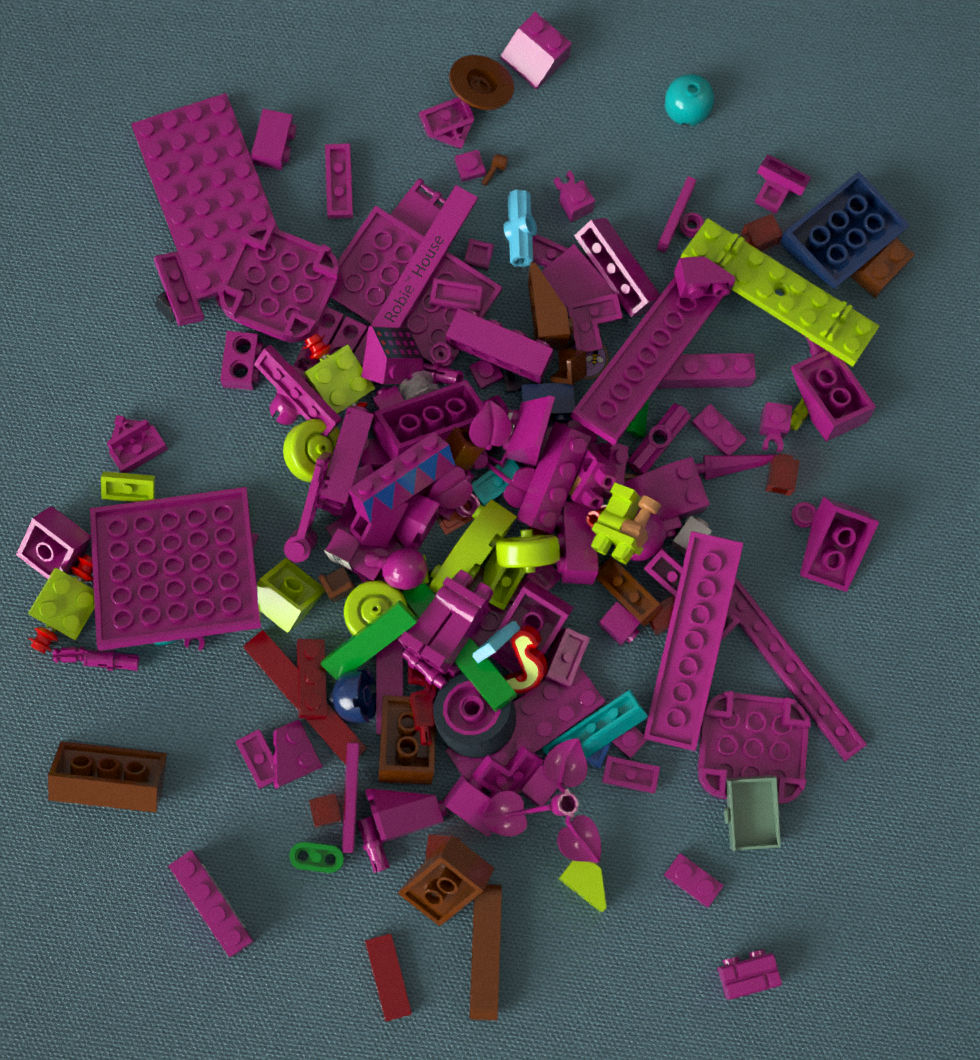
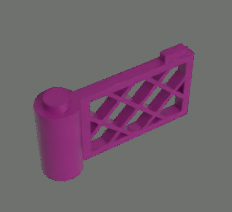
M326 451L316 461L299 528L292 533L284 545L285 555L293 562L306 560L317 544L318 537L312 529L332 454Z

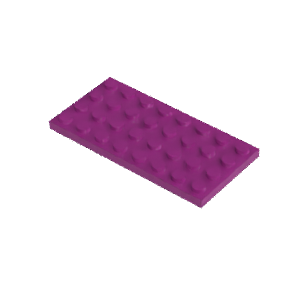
M227 93L131 123L191 289L198 302L219 296L220 283H223L242 242L241 237L246 230L250 231L255 227L265 225V223L275 224V228L278 229Z

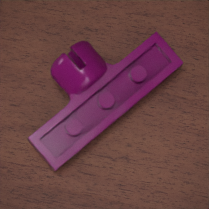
M272 345L264 348L254 365L277 389V395L270 403L271 416L274 417L277 411L280 412L276 422L282 425L293 424L300 415L306 420L321 419L327 428L320 434L328 437L341 422L340 416Z

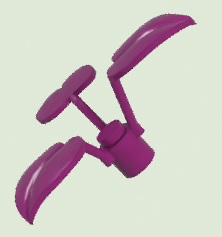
M487 400L483 409L476 415L470 425L469 437L477 447H485L484 450H491L492 445L502 446L511 435L512 426L510 419L499 405L491 400ZM483 450L472 465V468L481 469L486 466L509 483L503 492V497L509 505L521 508L536 469L532 467L521 468L510 479L488 462V454ZM456 466L433 483L427 498L439 503L440 507L448 509L463 506L469 500L473 491L471 483L467 481L471 477V470H466L465 474L461 467Z
M576 738L561 742L547 754L544 760L545 776L549 780L558 781L557 787L562 792V794L555 795L552 798L550 805L523 809L524 802L520 795L513 791H502L490 799L481 815L485 826L501 836H516L527 827L525 814L552 810L557 816H566L565 823L567 827L559 831L557 838L561 853L573 861L599 862L601 858V840L598 829L589 817L585 815L574 817L573 813L578 809V799L563 786V784L567 787L578 786L586 778L588 770L587 760L580 740Z

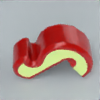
M522 626L511 639L521 670L503 676L518 694L528 692L537 687L547 673V660L544 654L536 649L541 643L542 638L539 632L531 626Z

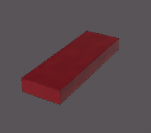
M392 934L365 940L385 1022L412 1015Z

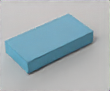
M512 621L498 630L473 653V658L477 663L495 653L520 629L516 621Z

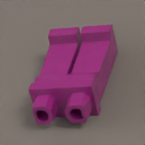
M326 307L320 323L313 334L317 332L320 336L325 334L323 342L332 345L330 351L326 354L331 355L347 344L354 353L368 328L366 325L347 316L344 320L343 314ZM304 342L292 367L311 386L303 372L320 362V358L309 359L312 352L309 348L303 349L307 345Z
M460 570L452 579L449 577L445 578L443 581L444 586L436 593L434 600L419 617L417 623L412 626L408 633L404 632L398 639L406 650L425 660L426 663L445 675L480 623L483 615L486 616L490 611L488 603L494 593L489 586L481 582L474 592L468 590V587L474 580L472 576L463 570Z

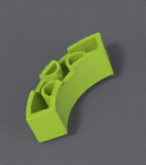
M492 499L485 507L480 505L472 516L474 521L455 545L443 565L438 564L432 571L430 577L433 581L429 589L436 594L444 586L443 581L445 578L449 577L452 579L460 570L468 573L474 580L481 569L479 566L484 563L489 554H492L496 548V542L506 536L517 516Z

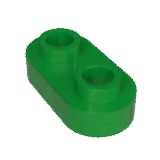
M300 842L292 847L289 854L292 865L300 870L335 873L341 869L344 863V856L341 850L332 845ZM306 851L309 857L306 861L299 860L300 852ZM330 854L334 855L336 859L332 865H328L325 862L326 856Z

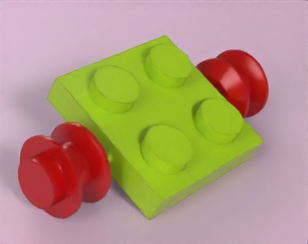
M317 332L305 339L304 341L307 345L303 349L309 348L312 352L309 359L320 358V362L303 372L318 395L337 414L348 406L352 408L354 406L366 408L368 403H358V400L374 390L375 387L370 380L361 378L363 368L349 345L347 344L329 355L326 353L330 351L332 345L323 342L325 334L320 336Z
M84 554L83 558L77 556L80 562L77 567L71 566V570L75 575L74 578L58 568H54L28 612V615L46 624V628L35 627L34 629L38 633L37 636L29 638L32 641L30 647L43 654L47 650L52 652L49 647L51 642L59 641L56 634L53 633L56 630L76 641L95 608L94 589L83 584L85 581H93L91 575L93 572L92 557Z

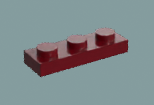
M298 639L299 718L325 719L327 716L326 670L320 665L322 659L325 658V639Z

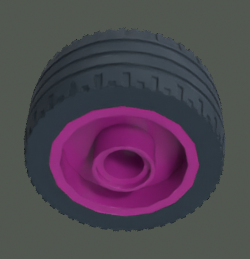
M464 674L450 679L438 692L433 711L435 725L442 740L455 753L469 758L486 757L500 751L510 741L516 727V709L513 700L495 712Z

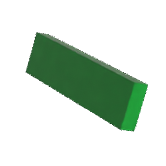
M399 600L322 659L320 665L338 680L342 674L356 670L415 625L418 618Z

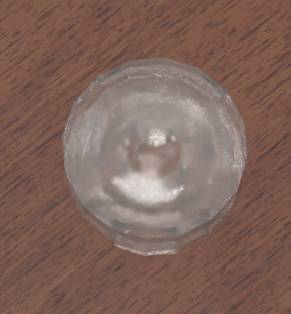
M429 371L416 372L412 374V379L409 381L405 379L399 386V392L405 398V401L439 389L438 385L433 384L434 379Z

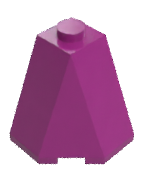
M415 494L406 500L409 504L393 535L402 548L418 551L439 517L440 504L420 494Z
M380 789L365 790L382 843L444 823L443 816L447 815L443 801H437L435 795Z

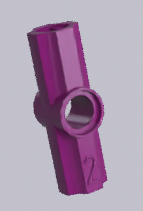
M674 403L657 425L651 429L648 436L627 461V464L634 472L640 475L647 473L661 454L667 450L670 443L691 418V415L685 408ZM661 435L665 439V443L657 444L653 441L652 437Z

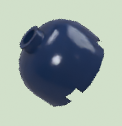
M368 669L345 672L334 684V688L330 692V703L344 720L353 723L370 722L369 719L375 717L376 693H371V685L375 684L371 672Z

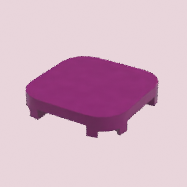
M265 223V225L255 227L250 231L246 230L241 237L242 242L223 283H220L218 293L222 310L233 321L277 339L292 343L304 341L312 336L317 329L337 284L339 266L336 257L328 246L324 244L319 246L275 228V224Z
M734 691L723 692L713 697L706 705L700 735L697 770L698 779L703 789L711 796L727 800L726 778L774 775L777 779L778 805L786 804L796 799L804 790L806 784L805 770L809 727H811L810 716H807L804 708L796 700L788 697L784 699L734 693Z

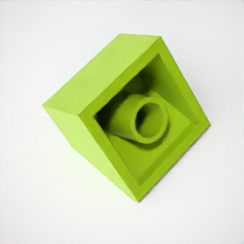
M287 558L282 560L257 582L260 612L287 633L304 619L326 592L322 585Z

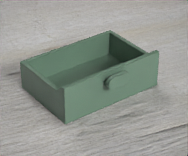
M774 775L726 778L727 808H724L725 824H729V840L732 851L781 847L776 777Z

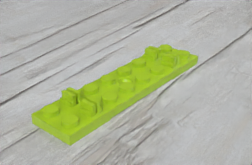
M707 218L680 258L705 256L735 277V283L731 290L853 367L876 333L879 325L852 309V305L849 304L847 306V302L839 301L744 241L745 238H739L737 233L732 234ZM775 290L782 291L783 296L777 295Z

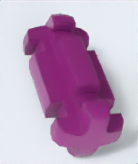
M64 647L61 650L54 648L53 661L59 663V661L63 663L78 662V660L83 662L85 648Z

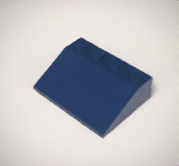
M858 171L787 229L781 238L780 244L798 263L836 289L907 230L910 225Z

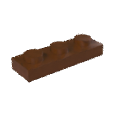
M612 556L598 569L599 572L596 579L643 626H646L663 609L661 604Z

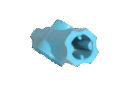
M513 190L508 196L509 220L504 223V233L510 244V263L515 267H527L533 261L532 236L536 235L537 226L534 218L531 216L530 193L526 190Z

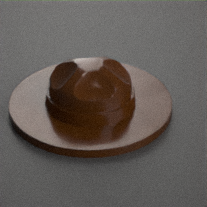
M467 55L455 61L450 69L449 82L452 90L462 101L472 107L483 110L499 109L505 106L513 96L514 82L511 75L500 63L491 58L481 55Z

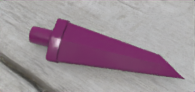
M704 455L703 463L695 464L698 474L703 473L704 480H710L711 478L764 466L777 455Z

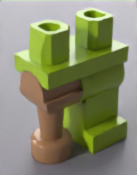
M614 483L610 491L613 495L605 510L600 514L597 523L595 522L592 527L596 536L591 547L596 552L606 555L611 545H616L612 556L616 560L627 564L634 553L639 556L643 551L642 546L648 538L645 526L650 515L658 513L661 504L648 496L643 495L641 498L635 490Z

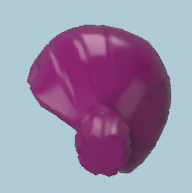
M398 549L387 557L380 556L374 551H367L365 555V564L382 568L383 577L391 587L410 590L421 585L426 579L428 571L426 560L421 553L414 549Z

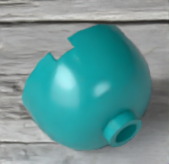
M684 74L677 77L669 85L665 95V110L669 117L679 124L686 123L693 126L704 122L711 114L714 105V90L710 83L702 76L695 74Z

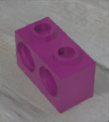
M227 331L220 378L224 388L254 390V383H259L260 370L254 363L263 351V343H260L258 334ZM241 345L251 346V349L246 353L238 351ZM239 369L248 371L247 375L242 378L236 377L235 372Z

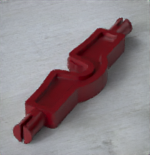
M408 665V683L422 685L425 688L422 691L410 694V704L415 730H420L421 745L425 746L427 741V746L432 744L431 730L435 724L432 703L436 694V685L428 683L425 680L426 676L418 669L413 670Z

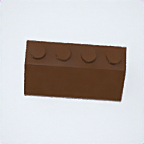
M60 741L48 773V800L143 812H157L162 796L167 753Z

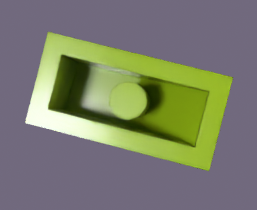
M496 548L484 567L483 583L494 592L489 603L504 610L525 573L523 568L499 566L497 564Z
M572 860L558 879L598 911L603 912L606 909V900L601 868L597 866V863Z

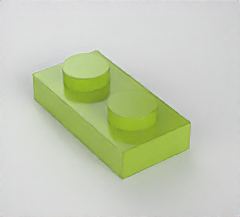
M103 471L101 475V499L131 502L154 500L155 476Z

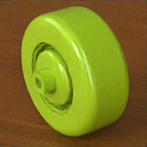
M310 419L299 423L289 431L284 441L283 455L285 463L293 475L302 481L311 483L316 461L324 451L332 453L331 462L340 433L338 427L328 437L320 434L327 428L325 423L321 419Z
M532 529L520 530L521 536L503 538L496 542L497 564L501 567L523 568L524 573L536 572L535 567L554 564L560 560L559 539L554 535H533Z
M379 580L367 581L354 588L344 605V619L351 635H355L397 601L401 600L407 607L403 594L397 588L391 587L387 582Z

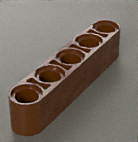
M487 884L484 891L474 898L470 1020L497 1021L502 884Z

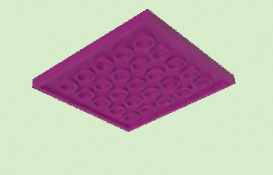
M246 487L90 508L96 639L99 651L261 628L249 501Z

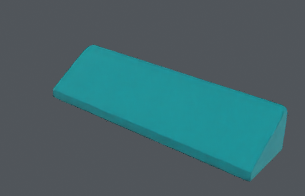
M628 690L542 749L547 756L556 745L577 738L580 740L583 753L587 758L645 720L648 715L633 692Z

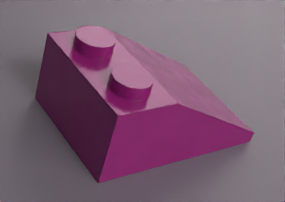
M826 350L791 367L810 418L826 442L869 421L876 406L843 360Z
M547 396L522 402L519 411L514 409L510 421L511 425H514V429L508 441L503 445V449L507 450L506 458L536 466L555 397Z
M692 457L664 465L624 482L625 487L635 490L641 498L643 495L648 496L661 504L656 514L661 521L679 517V520L700 514L710 505Z
M823 496L812 521L800 575L847 592L879 521L866 511Z
M529 579L521 589L497 631L512 621H516L520 628L522 626H531L539 632L542 638L541 643L536 649L545 655L574 607ZM511 637L490 656L517 672L521 670V667L513 649Z

